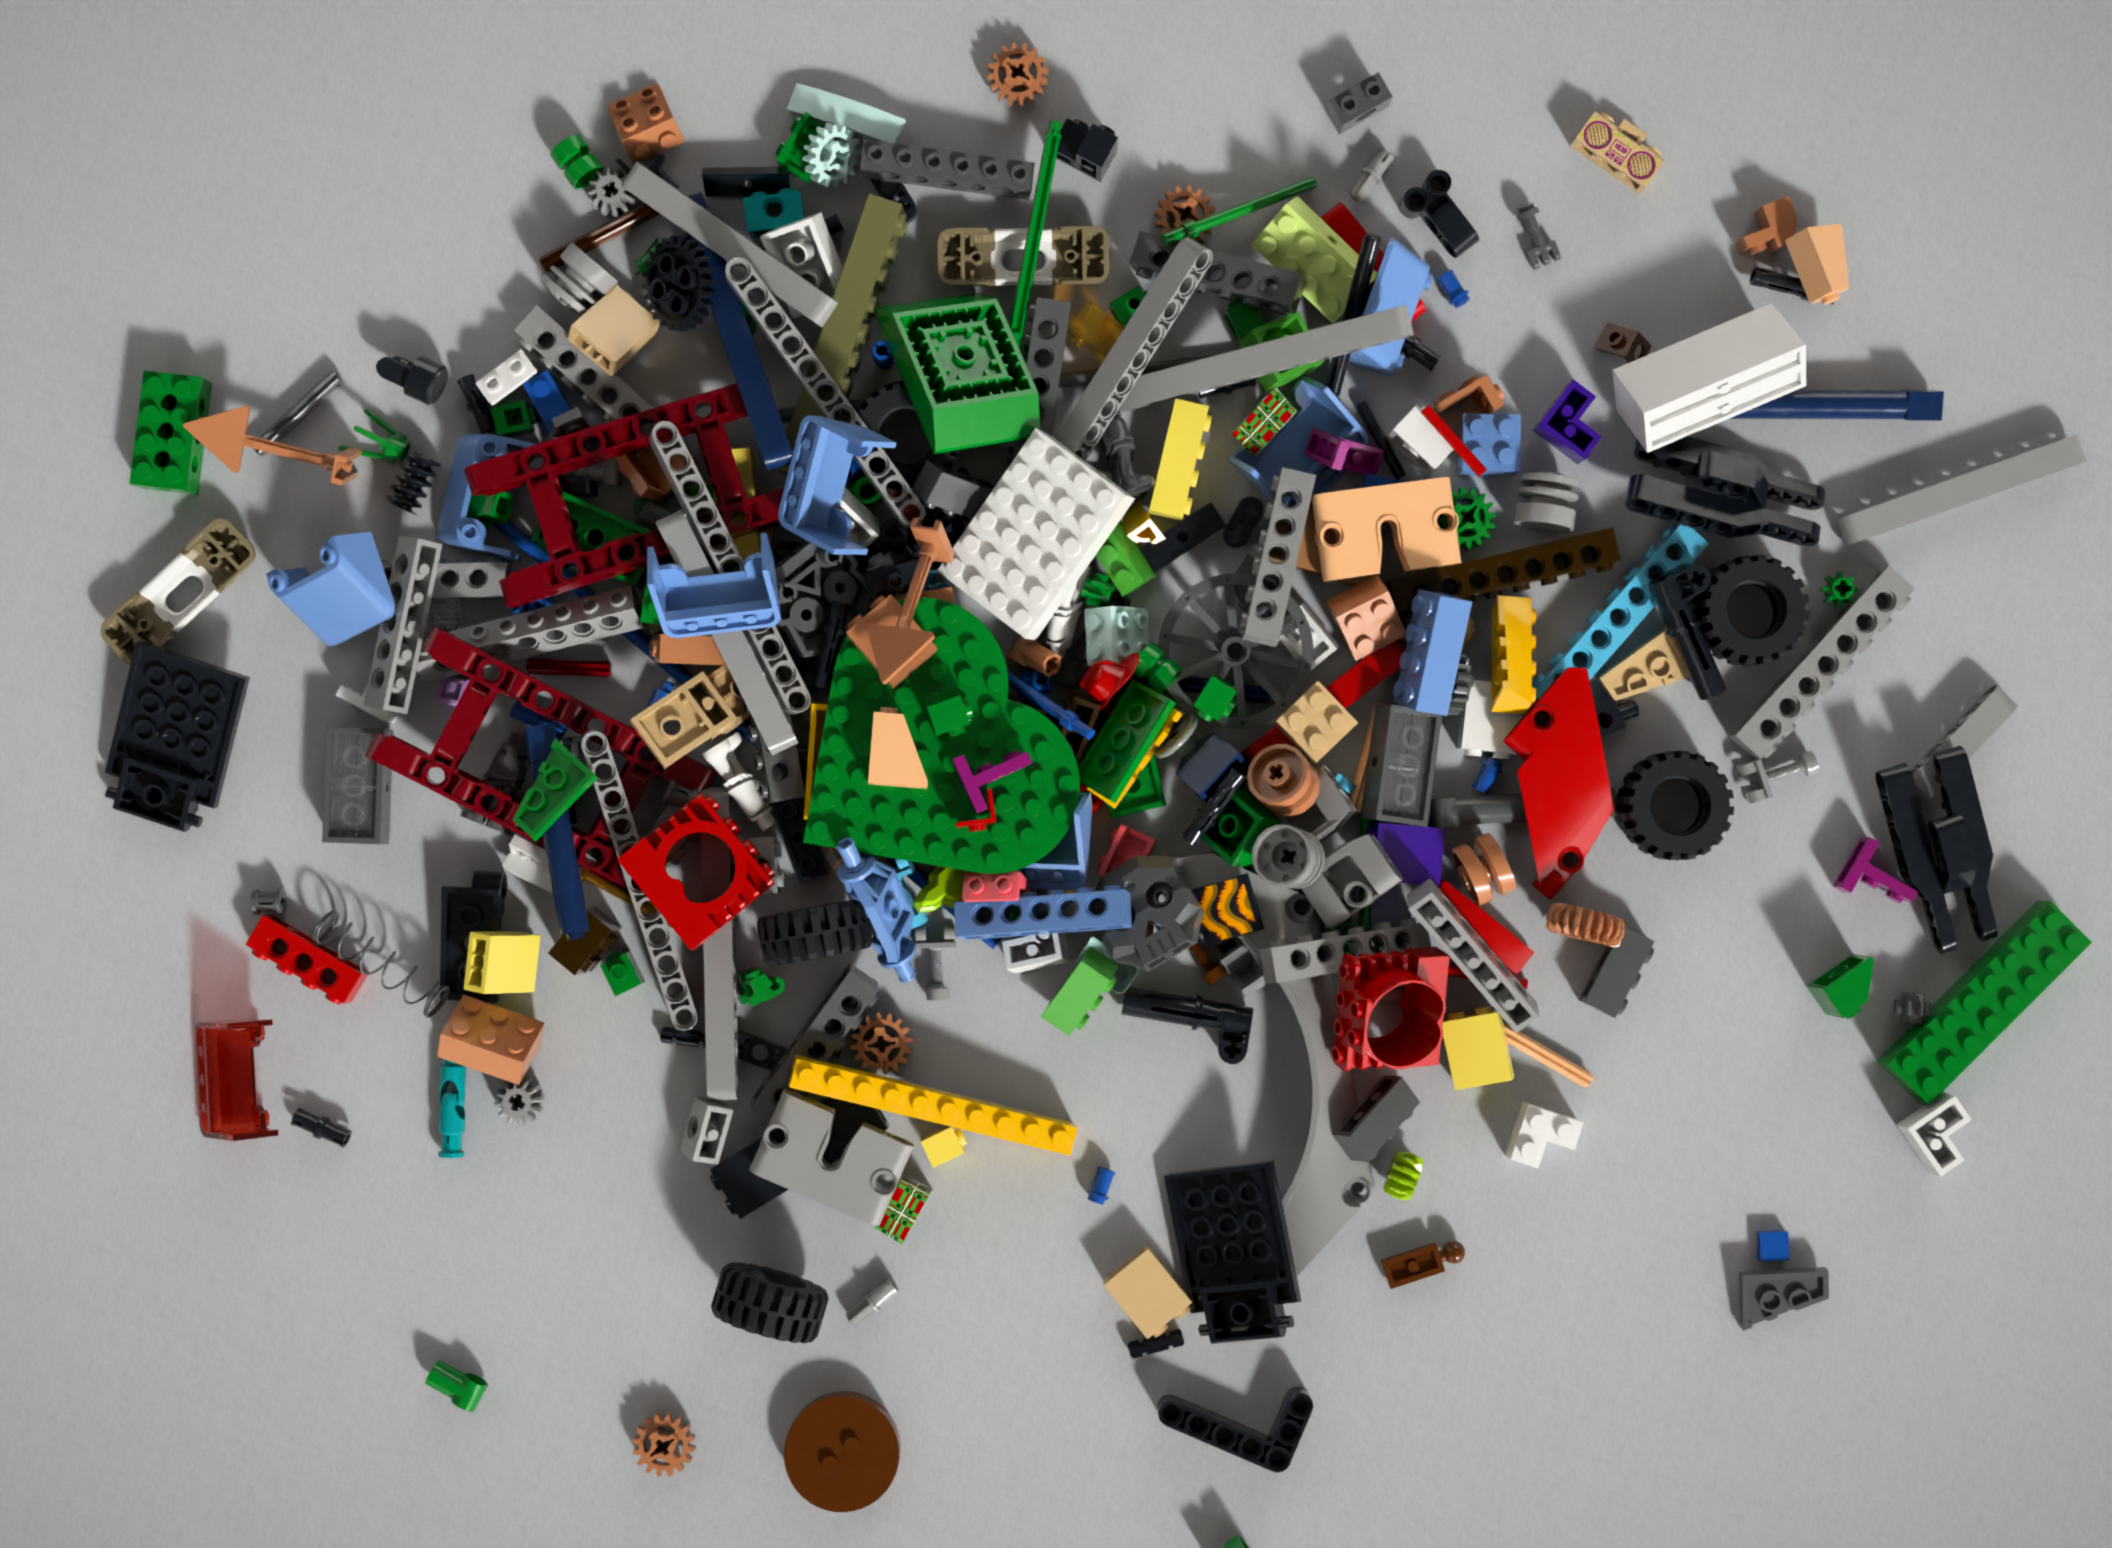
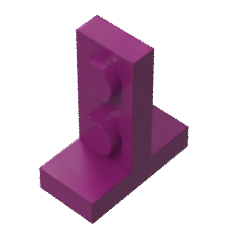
M1312 427L1303 454L1340 471L1345 469L1364 475L1366 473L1377 475L1385 450L1335 436L1324 430Z
M1019 750L1005 755L1003 757L1005 762L997 766L990 762L977 768L978 774L974 776L964 754L952 760L976 815L988 809L979 788L1031 765L1032 761L1028 752L1021 754Z
M1861 837L1833 887L1841 892L1852 893L1858 880L1862 877L1860 881L1873 889H1876L1877 886L1887 891L1885 896L1901 904L1902 901L1913 902L1918 891L1869 863L1880 843L1871 837Z

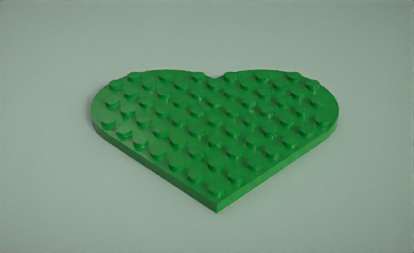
M920 597L913 620L922 631L933 632L935 639L932 642L937 647V652L893 689L888 683L882 684L879 673L847 637L839 651L833 672L803 843L836 848L840 840L852 838L860 853L984 874H1001L1016 871L1037 862L1051 852L1067 833L1074 819V811L1078 806L1080 777L1077 762L1068 741L1057 726L1047 717L1029 706L1007 700V666L1000 646L988 628L977 617L958 605L940 599ZM905 599L897 600L903 607ZM959 695L962 702L968 700L973 717L969 718L970 726L965 727L966 732L951 738L948 733L936 737L926 710L927 707ZM880 707L897 708L898 714H904L928 780L927 789L868 784L874 712H880ZM1017 750L1021 754L1028 752L1032 761L1031 765L979 788L988 809L976 815L952 760L964 754L974 776L978 774L976 769L992 762L994 766L1005 762L1003 759L1005 755ZM987 788H992L996 823L986 824V830L969 832L968 827L956 828L957 822L990 818L986 790Z

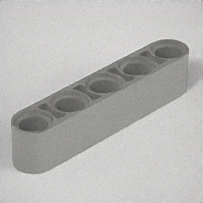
M1997 685L1988 689L1911 769L1921 805L1930 800L1941 789L1939 782H1936L1934 778L1937 774L1933 764V754L1962 746L1969 759L2017 709L2018 705Z

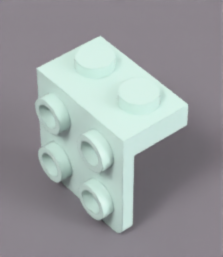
M1105 606L1084 609L1087 666H1091L1100 660L1121 663L1133 653L1139 654L1149 645V619L1146 608Z

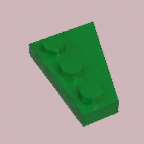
M556 738L551 745L552 750L547 760L542 762L538 770L539 775L532 788L528 789L512 819L535 842L598 779L591 770Z

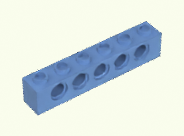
M1120 885L1104 886V891L1094 892L1093 888L1090 887L1076 888V893L1065 894V890H1049L1047 895L1037 896L1036 892H1021L1017 901L965 902L963 900V902H954L955 937L961 940L1132 928L1130 893L1122 889ZM1099 901H1104V912L1100 915H1095L1093 911L1094 905ZM1071 903H1075L1077 906L1076 913L1071 917H1066V907ZM1043 905H1047V916L1043 919H1038V909ZM1018 907L1020 910L1018 919L1010 921V911ZM990 909L992 917L989 922L983 924L981 916L984 911Z

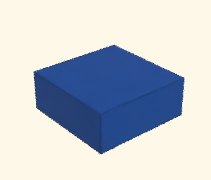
M1756 1231L1757 1260L1761 1262L1789 1261L1788 1231Z

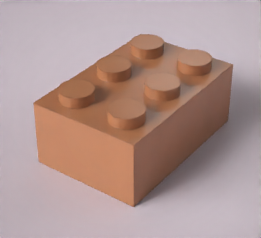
M463 994L440 1033L437 1057L520 1085L541 1046L545 1023Z

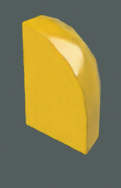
M1138 500L1130 507L1123 518L1122 527L1124 532L1136 543L1140 541L1156 544L1164 540V535Z

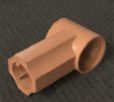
M1020 634L1006 656L1018 665L1028 670L1032 668L1047 677L1057 674L1062 666L1059 654L1044 647L1037 640L1025 639Z

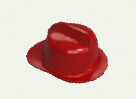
M1138 653L1129 655L1121 663L1100 660L1088 668L1080 681V686L1101 704L1100 709L1108 703L1112 695L1131 677L1139 663L1140 657Z

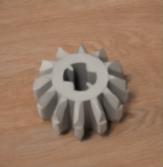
M607 167L605 176L599 171L596 172L599 180L598 182L594 180L589 181V185L593 190L587 193L588 197L593 199L591 204L593 208H601L600 212L603 216L608 215L611 211L613 217H618L619 209L627 213L629 210L626 204L634 205L636 200L631 196L633 195L621 186L627 177H624L623 170L618 169L614 174L613 170ZM613 188H616L617 194L615 196L611 194L612 197H609L607 192L610 189L613 191Z
M527 1078L524 1083L521 1081L520 1085L505 1081L503 1082L505 1090L498 1089L496 1091V1094L503 1099L495 1101L494 1105L497 1107L503 1106L504 1110L500 1111L498 1115L503 1117L508 1114V1124H512L517 1119L519 1126H523L526 1119L533 1122L536 1120L535 1113L543 1111V1108L536 1103L544 1101L545 1096H536L535 1092L539 1091L541 1086L537 1085L531 1088V1078ZM519 1095L522 1096L521 1101L525 1103L520 1107L517 1106L518 1101L514 1099Z

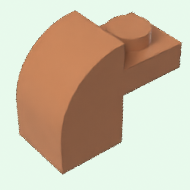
M1787 196L1762 205L1755 212L1761 230L1742 237L1736 245L1740 254L1749 251L1751 255L1767 248L1771 255L1786 244L1785 240L1794 235L1797 227V217L1790 197Z

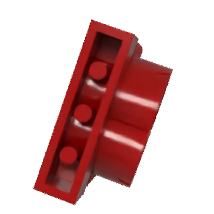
M701 792L678 812L670 816L662 825L654 829L651 834L642 838L617 859L691 951L697 949L718 932L722 926L776 884L772 879L776 874L766 862L763 864L759 863L760 860L756 857L760 854L758 849L750 840L746 839L743 841L738 835L742 830L732 818L721 816L717 811L720 808L717 801L711 794L705 797ZM698 832L710 833L722 839L731 849L735 860V875L728 890L719 898L705 903L690 901L685 895L683 883L678 879L670 877L665 868L666 858L672 846L682 837Z
M1437 947L1407 948L1405 953L1391 951L1389 954L1375 952L1374 955H1368L1367 953H1360L1358 956L1344 954L1342 963L1339 966L1340 989L1336 996L1338 1011L1337 1019L1334 1021L1335 1043L1331 1051L1334 1064L1343 1071H1350L1351 1068L1366 1070L1368 1066L1378 1069L1382 1068L1383 1065L1392 1069L1439 1065L1450 956ZM1405 984L1406 991L1400 1000V1008L1403 1012L1401 1024L1385 1036L1367 1037L1368 1021L1377 1002L1393 988Z

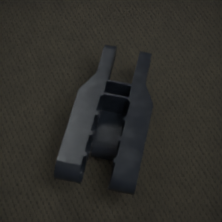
M1689 436L1648 453L1636 438L1634 456L1638 460L1653 464V467L1656 468L1661 466L1679 471L1684 476L1686 474L1695 476V484L1699 488L1736 498V500L1656 477L1636 474L1630 477L1625 506L1629 510L1730 539L1761 534L1801 546H1813L1819 542L1821 530L1819 524L1767 509L1766 501L1771 499L1807 510H1817L1824 505L1825 489L1823 487L1777 474L1750 453Z
M1962 746L1933 754V764L1936 771L1934 778L1940 784L1943 798L1941 806L1942 809L1946 810L1947 816L1929 821V835L1910 767L1906 763L1876 771L1875 773L1876 784L1900 875L1911 888L1918 891L1917 895L1922 899L1934 946L1940 954L1954 951L1957 948L1944 894L1963 888L1973 929L1980 941H1986L1998 936V929L1987 890L1993 852L1969 759Z

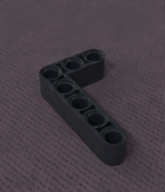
M1297 1386L1288 1390L1269 1435L1171 1394L1163 1396L1158 1401L1157 1410L1159 1419L1165 1426L1278 1473L1286 1470L1291 1463L1312 1413L1313 1402L1309 1393L1303 1387ZM1296 1397H1304L1306 1399V1404L1302 1408L1297 1409L1291 1406L1292 1401ZM1167 1405H1175L1178 1408V1412L1174 1416H1166L1163 1413V1409ZM1201 1416L1205 1421L1201 1427L1195 1428L1189 1424L1191 1418ZM1290 1423L1295 1426V1430L1290 1435L1280 1433L1282 1426ZM1220 1428L1230 1429V1436L1226 1439L1218 1438L1216 1432ZM1247 1439H1254L1258 1442L1253 1450H1245L1242 1447ZM1280 1450L1284 1453V1456L1280 1461L1274 1462L1269 1459L1271 1452Z

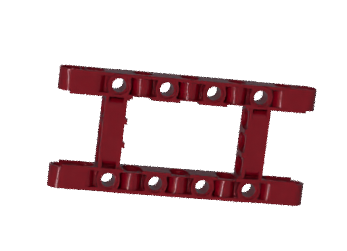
M737 383L466 467L464 472L473 496L487 494L488 497L524 485L528 486L551 559L550 561L509 573V577L499 581L506 606L508 608L518 607L647 567V547L654 548L658 563L673 559L659 529L642 535L636 533L604 543V547L583 553L580 549L558 479V475L651 447L649 434L641 432L642 427L648 423L656 425L661 421H669L676 426L681 437L696 433L719 504L717 510L732 539L780 525L778 511L784 488L747 499L723 425L724 423L748 416ZM707 406L711 408V412L706 417H700L697 415L699 408ZM658 430L656 432V437L660 442L671 441V436L666 430ZM596 440L600 442L597 450H586V446L590 441ZM539 457L544 459L541 467L537 469L530 467L533 459ZM710 514L697 517V519L701 523L706 524L710 522L711 517ZM743 514L746 516V521L739 526L733 525L731 520L734 515ZM714 535L710 537L709 542L711 546L723 543V540L719 536ZM628 548L634 550V556L630 560L624 561L620 559L623 550ZM570 566H577V575L573 578H566L565 570Z
M436 626L432 627L421 649L431 654L432 659L471 679L433 751L429 754L392 734L387 736L376 732L365 753V756L532 841L534 840L512 820L522 802L521 799L458 768L497 693L513 698L520 702L521 705L552 721L555 720L571 728L582 736L589 730L588 723L593 718L601 719L605 724L603 733L607 737L610 749L628 759L619 777L632 815L654 773L669 781L673 778L677 784L690 790L695 788L699 790V793L711 786L718 773L686 755L665 769L656 757L652 760H644L640 756V750L646 743L636 729ZM487 664H495L499 668L500 675L496 680H489L484 676L483 670ZM547 691L552 695L553 701L550 706L541 707L537 704L536 696L539 692ZM592 735L588 738L601 746L603 745L602 738L597 735ZM433 767L441 768L445 773L444 781L439 783L433 782L429 777L430 769ZM611 791L605 803L611 806L616 805L620 802L621 795L617 791ZM486 794L494 795L498 800V806L494 809L485 808L482 804V797ZM602 809L589 833L571 825L578 864L628 889ZM623 818L616 820L613 825L614 830L623 833L629 821ZM542 835L536 843L545 847ZM591 847H597L602 851L603 856L598 861H590L586 856L587 850ZM632 879V885H634L635 887H639L636 884V882Z

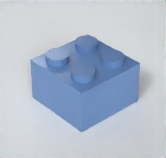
M1462 414L1458 418V437L1487 469L1481 476H1515L1520 472L1521 414ZM1457 454V476H1477Z

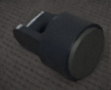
M399 356L392 358L383 357L376 364L377 373L382 378L403 387L405 395L426 405L433 404L438 400L448 378L446 366L425 356L418 357L414 363Z

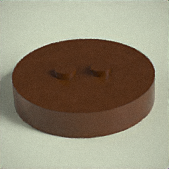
M837 1391L817 1397L798 1413L787 1434L784 1447V1462L788 1477L794 1488L805 1500L821 1509L832 1512H851L867 1507L887 1491L896 1475L901 1454L898 1429L887 1410L878 1402L863 1394Z

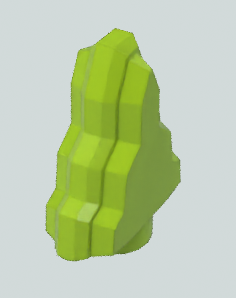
M936 866V869L928 876V885L919 891L913 903L917 912H931L941 906L954 908V902H963L964 872L970 871Z

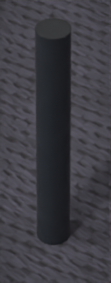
M1363 401L1357 404L1356 408L1378 448L1385 450L1383 457L1395 479L1399 480L1405 477V471L1367 402Z

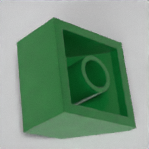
M1851 954L1806 987L1825 1014L1839 1018H1852L1861 1012L1862 1009L1860 1007L1868 1000L1874 960L1871 956Z

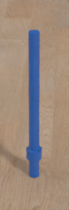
M1007 671L1008 685L1056 717L1069 731L1075 730L1088 740L1094 736L1095 730L1082 722L1079 715L1071 710L1066 711Z

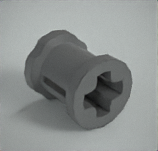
M672 778L661 802H670L682 808L696 797L699 790L695 788L690 790L677 784L676 780Z
M277 888L276 891L261 892L259 889L253 890L250 898L253 914L260 915L261 912L277 911L278 914L285 913L287 896L284 888Z

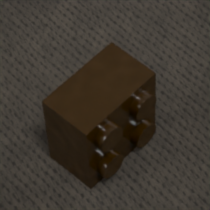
M596 906L586 908L590 931L584 932V938L567 940V936H561L548 952L550 956L574 975L586 974L588 971L592 972L602 960L599 957L601 952L606 949L610 950L620 938L617 933L621 927Z

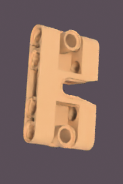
M1450 477L1320 493L1311 497L1316 527L1314 540L1319 549L1323 582L1380 574L1382 558L1380 527L1383 522L1390 524L1392 527L1394 545L1404 571L1461 563L1457 534L1459 518L1454 511ZM1439 515L1447 518V529H1442L1438 526L1437 518ZM1325 530H1331L1335 533L1336 541L1333 545L1328 544L1324 540Z

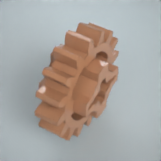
M1012 42L1011 50H1007L1005 46H1002L1001 56L996 53L992 55L995 64L988 63V71L992 73L987 75V81L993 83L990 86L992 93L999 91L998 100L1000 102L1006 97L1008 98V106H1012L1014 101H1018L1020 107H1023L1025 99H1028L1032 104L1034 103V94L1043 95V90L1040 86H1047L1048 79L1043 77L1048 75V67H1041L1045 63L1044 56L1036 58L1038 49L1034 48L1030 52L1027 51V43H1024L1021 49H1017L1016 43ZM1032 66L1035 67L1037 72L1036 80L1029 73ZM1000 70L1006 76L1003 84L999 80ZM1020 71L1023 72V77L1016 76V78H1013V72L1016 74ZM1016 90H1025L1022 92H1014Z
M1191 185L1187 186L1186 191H1182L1179 186H1176L1175 194L1167 190L1165 192L1166 201L1159 199L1158 206L1161 209L1155 210L1154 214L1155 217L1161 218L1155 222V228H1163L1160 236L1180 228V225L1187 221L1193 220L1195 222L1201 220L1202 217L1197 213L1198 205L1203 211L1204 218L1213 214L1216 209L1215 206H1208L1211 197L1206 196L1202 198V189L1200 188L1195 193L1191 192ZM1179 200H1188L1180 204L1176 203ZM1189 213V219H1186L1185 222L1180 220L1181 215ZM1166 214L1173 220L1174 225L1172 229L1167 223ZM1210 228L1199 232L1198 236L1192 238V240H1198L1203 244L1205 242L1204 233L1211 235L1213 229Z
M877 1012L875 1020L869 1015L866 1016L867 1025L860 1023L858 1029L861 1032L852 1034V1038L858 1041L851 1045V1049L859 1051L854 1059L859 1060L862 1058L864 1060L862 1068L865 1069L868 1065L872 1066L873 1074L877 1072L878 1068H882L884 1075L888 1074V1067L898 1071L899 1066L897 1062L900 1061L906 1064L908 1060L904 1053L911 1054L913 1049L907 1047V1043L913 1042V1037H906L910 1027L902 1028L900 1024L903 1019L900 1017L896 1022L893 1021L892 1013L883 1018L881 1012ZM886 1025L893 1027L899 1035L893 1036L887 1031ZM875 1026L874 1036L871 1039L864 1040L867 1030ZM880 1036H883L885 1041L892 1042L885 1047V1050H881V1047L875 1044H869L877 1042ZM901 1047L899 1054L890 1060V1051L893 1048ZM865 1051H872L878 1056V1061L871 1059Z
M657 1412L654 1416V1421L647 1417L644 1420L645 1426L639 1425L636 1432L641 1436H635L632 1440V1443L639 1445L633 1450V1455H641L637 1464L642 1465L646 1463L648 1465L646 1468L647 1473L652 1469H656L657 1477H660L662 1472L666 1470L670 1477L674 1473V1468L681 1472L685 1467L683 1462L690 1463L693 1457L689 1453L694 1452L696 1449V1445L690 1444V1442L695 1439L696 1435L693 1433L688 1434L687 1431L691 1426L690 1423L684 1426L681 1424L683 1416L680 1415L674 1420L672 1419V1412H668L665 1418H662L661 1413ZM662 1426L671 1427L673 1430L664 1429ZM647 1434H649L648 1438L651 1440L649 1449L646 1448ZM672 1439L668 1447L663 1446L656 1450L660 1441L665 1442ZM680 1439H682L683 1449L681 1455L679 1453L680 1450L677 1447V1444ZM656 1459H662V1460H665L666 1462H660V1461H657Z

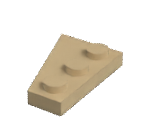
M1667 627L1596 677L1612 701L1621 700L1689 677L1673 639L1668 638L1666 635Z

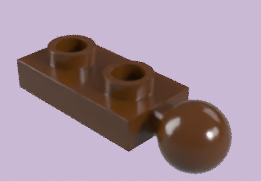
M1449 1241L1439 1251L1437 1244L1433 1242L1381 1259L1390 1289L1445 1272L1443 1262L1447 1261L1451 1264L1461 1262L1465 1257V1248L1458 1241Z

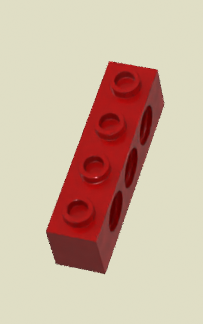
M273 914L261 917L245 944L253 949L251 953L257 958L264 961L270 959L277 964L276 968L287 975L295 974L301 978L300 982L304 986L312 990L317 988L326 993V999L338 1005L341 1002L343 1004L352 1002L368 976L361 973L360 966L350 960H341L338 953L326 946H320L311 937ZM279 939L284 940L287 945L284 954L277 950ZM303 954H307L311 958V965L308 969L301 964ZM329 968L334 970L336 974V979L333 983L328 982L325 977L326 971Z

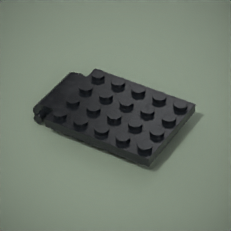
M143 641L136 642L105 773L120 778L117 789L109 786L105 793V797L114 800L113 809L182 832H187L191 826L199 828L203 817L195 815L198 804L213 809L218 807L250 677Z
M1274 1160L1165 1175L1164 1180L1186 1292L1192 1300V1303L1189 1305L1191 1308L1190 1312H1205L1207 1324L1199 1325L1200 1336H1209L1211 1344L1284 1337L1286 1328L1294 1326V1319L1292 1315L1285 1316L1283 1304L1301 1302L1302 1300Z

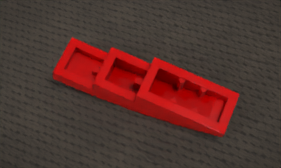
M1442 879L1440 886L1437 887L1504 965L1517 975L1534 952L1465 895Z

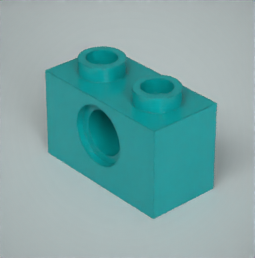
M784 188L779 190L778 194L767 195L766 192H755L750 194V197L743 198L747 230L751 239L760 238V236L770 230L806 218L802 194L800 191H795L794 188ZM772 207H781L782 213L780 216L775 218L768 216V212Z

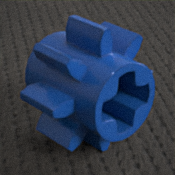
M1028 669L1019 676L1020 680L1049 698L1048 694L1052 691L1049 677L1037 671L1031 673ZM1017 691L1019 698L1024 700L1025 703L1029 705L1034 703Z

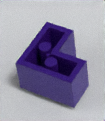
M1573 379L1565 386L1532 431L1576 464L1581 463L1602 437L1579 420L1596 396Z

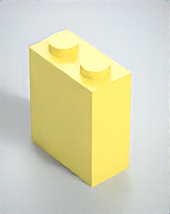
M521 931L470 932L463 990L482 994L534 992L541 935Z
M1492 1005L1475 1008L1476 1013L1464 1015V1011L1447 1013V1018L1443 1019V1037L1455 1090L1511 1081L1515 1076L1503 1019L1496 1009L1493 1010Z

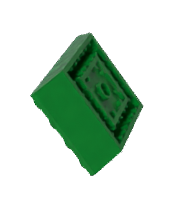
M975 293L875 307L874 312L934 454L1027 439L1035 428L1040 430L1039 394L997 298ZM957 353H963L969 356L971 360H963Z

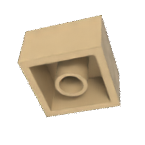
M1319 681L1315 682L1273 722L1312 764L1317 763L1358 724L1353 716Z

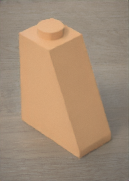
M1841 224L1807 227L1785 240L1809 303L1822 302L1823 305H1827L1840 299L1839 294L1849 289Z
M880 707V712H874L868 784L927 789L928 780L904 714H898L897 708Z

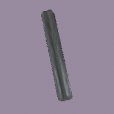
M330 371L268 428L260 438L280 442L343 384L342 378L336 372ZM253 449L258 455L262 457L268 453L257 449Z

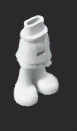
M1090 565L1087 566L1047 625V637L1050 640H1047L1046 644L1050 645V650L1061 656L1060 660L1064 659L1066 648H1070L1073 643L1072 640L1077 622L1083 612L1080 608L1084 602L1080 601L1085 579L1091 574L1092 566Z
M737 732L702 753V755L727 781L723 786L730 790L727 793L736 800L748 816L747 818L751 822L756 821L760 829L764 831L776 823L770 813L773 808L772 806L768 808L769 803H766L765 798H762L760 795V780L757 779L756 775L746 772L737 760L735 749L742 742V736Z

